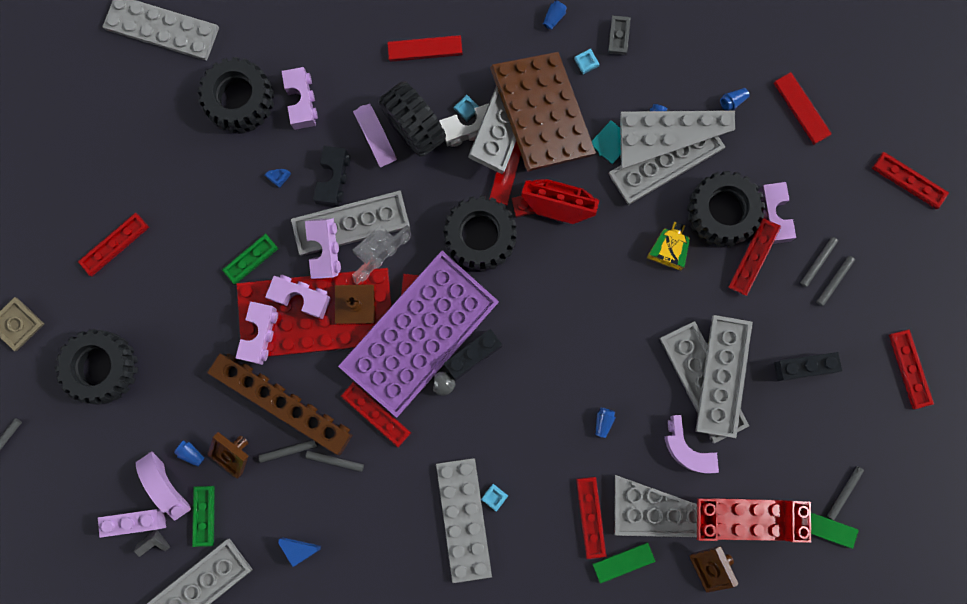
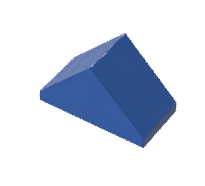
M284 537L280 538L278 542L292 567L321 549L320 545Z

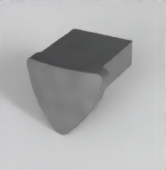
M154 530L136 545L134 552L140 557L154 545L163 551L168 550L170 546L158 530Z

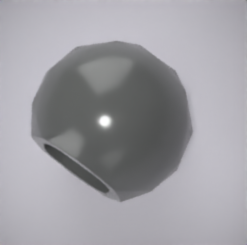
M445 371L436 373L433 391L441 396L450 394L455 387L454 377Z

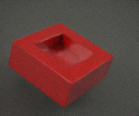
M522 196L512 198L516 218L534 214V211Z

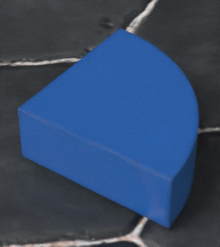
M275 169L268 171L264 176L280 188L291 173L285 169Z

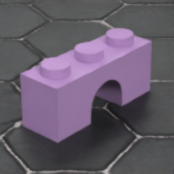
M304 67L282 71L284 88L287 94L301 95V99L297 104L288 106L291 126L294 130L316 126L315 119H318L316 108H313L312 105L315 98L313 90L310 91L309 84H312L310 73H306Z
M782 182L763 185L758 193L762 192L763 198L761 202H765V209L762 211L764 219L781 226L773 244L791 242L796 238L793 219L783 220L776 214V207L785 205L789 201L787 184Z
M334 218L305 221L307 241L315 240L322 246V255L309 260L311 279L338 276L341 264L337 256L339 245L336 242L337 226L334 223Z
M281 275L280 278L273 277L265 296L267 299L288 306L293 296L301 295L304 298V305L301 311L323 320L331 300L326 295L327 291L316 288V290L309 289L310 285L300 281L298 284L293 283L291 278Z
M250 301L246 321L257 325L258 335L250 341L240 339L236 354L237 359L261 365L267 360L269 350H267L268 342H271L273 338V323H276L278 319V312H276L277 309L275 307Z
M160 509L98 517L99 537L166 528L165 512L162 513Z

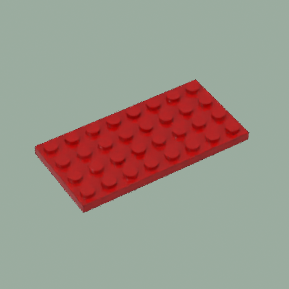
M388 268L338 273V276L333 278L311 279V276L291 278L293 283L298 284L300 281L310 285L309 289L316 290V288L327 291L326 295L331 300L323 320L301 311L304 305V298L301 295L293 296L288 306L267 299L265 296L272 280L237 283L240 339L250 341L258 335L257 325L246 321L250 301L273 306L277 309L278 319L276 323H273L272 327L273 338L271 342H268L267 350H269L268 357L355 348L392 306ZM335 285H374L375 324H335Z

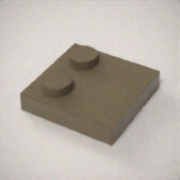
M14 297L0 311V338L14 351H18L44 325L17 297Z

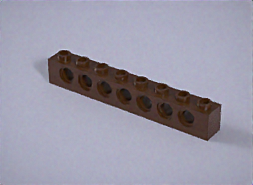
M221 353L218 355L207 372L208 374L337 455L342 454L353 436L349 433L350 429L343 424L339 426L334 424L332 417L325 413L323 416L317 413L318 409L309 403L307 406L300 402L301 398L293 393L288 395L284 392L285 388L277 383L272 385L268 382L269 378L261 373L256 375L252 372L253 368L245 363L240 365L236 362L237 358L229 353L227 355ZM235 367L237 374L231 377L230 370ZM249 377L253 379L251 387H247L245 384ZM267 387L269 395L264 398L261 392L263 388ZM283 397L286 403L282 408H279L277 405L278 399ZM297 407L302 410L299 418H295L293 414ZM315 417L318 420V425L316 428H311L309 422ZM330 427L335 432L331 439L326 437V430Z

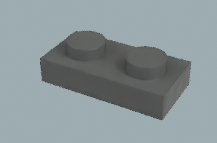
M612 15L608 53L627 55L631 17Z

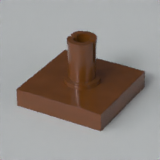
M335 285V324H375L374 285Z
M217 432L212 438L208 456L238 479L243 474L249 457L242 451L248 445V441L246 439L241 441L243 437L238 436L232 443Z
M721 546L694 552L689 555L706 593L734 588L738 585V581L730 567L734 564V560L729 554H724Z

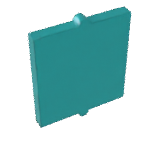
M610 121L592 140L593 147L599 153V156H603L611 164L621 156L620 127L613 121Z

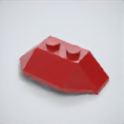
M549 179L525 181L521 194L537 215L570 224L596 216L600 201L582 188Z

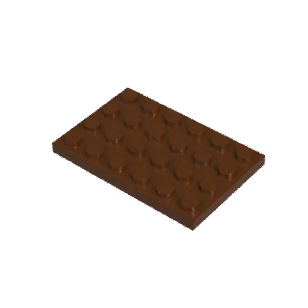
M559 52L492 64L490 69L527 172L591 157L596 154Z

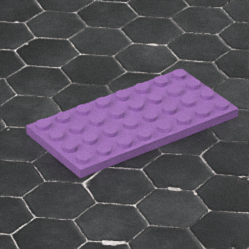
M441 251L338 367L397 418L499 301L445 252Z

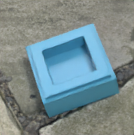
M591 49L574 57L582 74L599 67V62Z
M466 95L454 106V110L467 122L475 115L474 108L479 106Z
M492 484L481 500L497 512L508 495Z

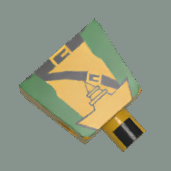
M674 222L671 230L664 229L647 258L681 271L685 266L690 240L689 237L682 235L685 225Z

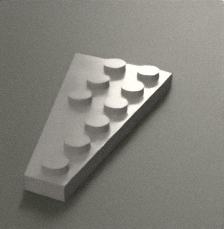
M735 111L621 112V169L734 131Z
M615 475L614 535L697 537V504Z

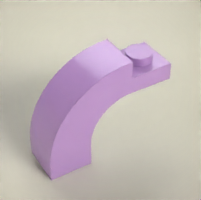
M370 103L354 110L353 113L380 168L397 160Z
M681 415L670 416L671 420H668V430L672 432V436L664 437L671 456L681 466L691 471L719 473L717 453H698L690 449L683 437Z
M150 452L136 462V470L143 487L162 513L166 512L175 521L191 510L190 504L170 483L165 473L164 463L153 452Z

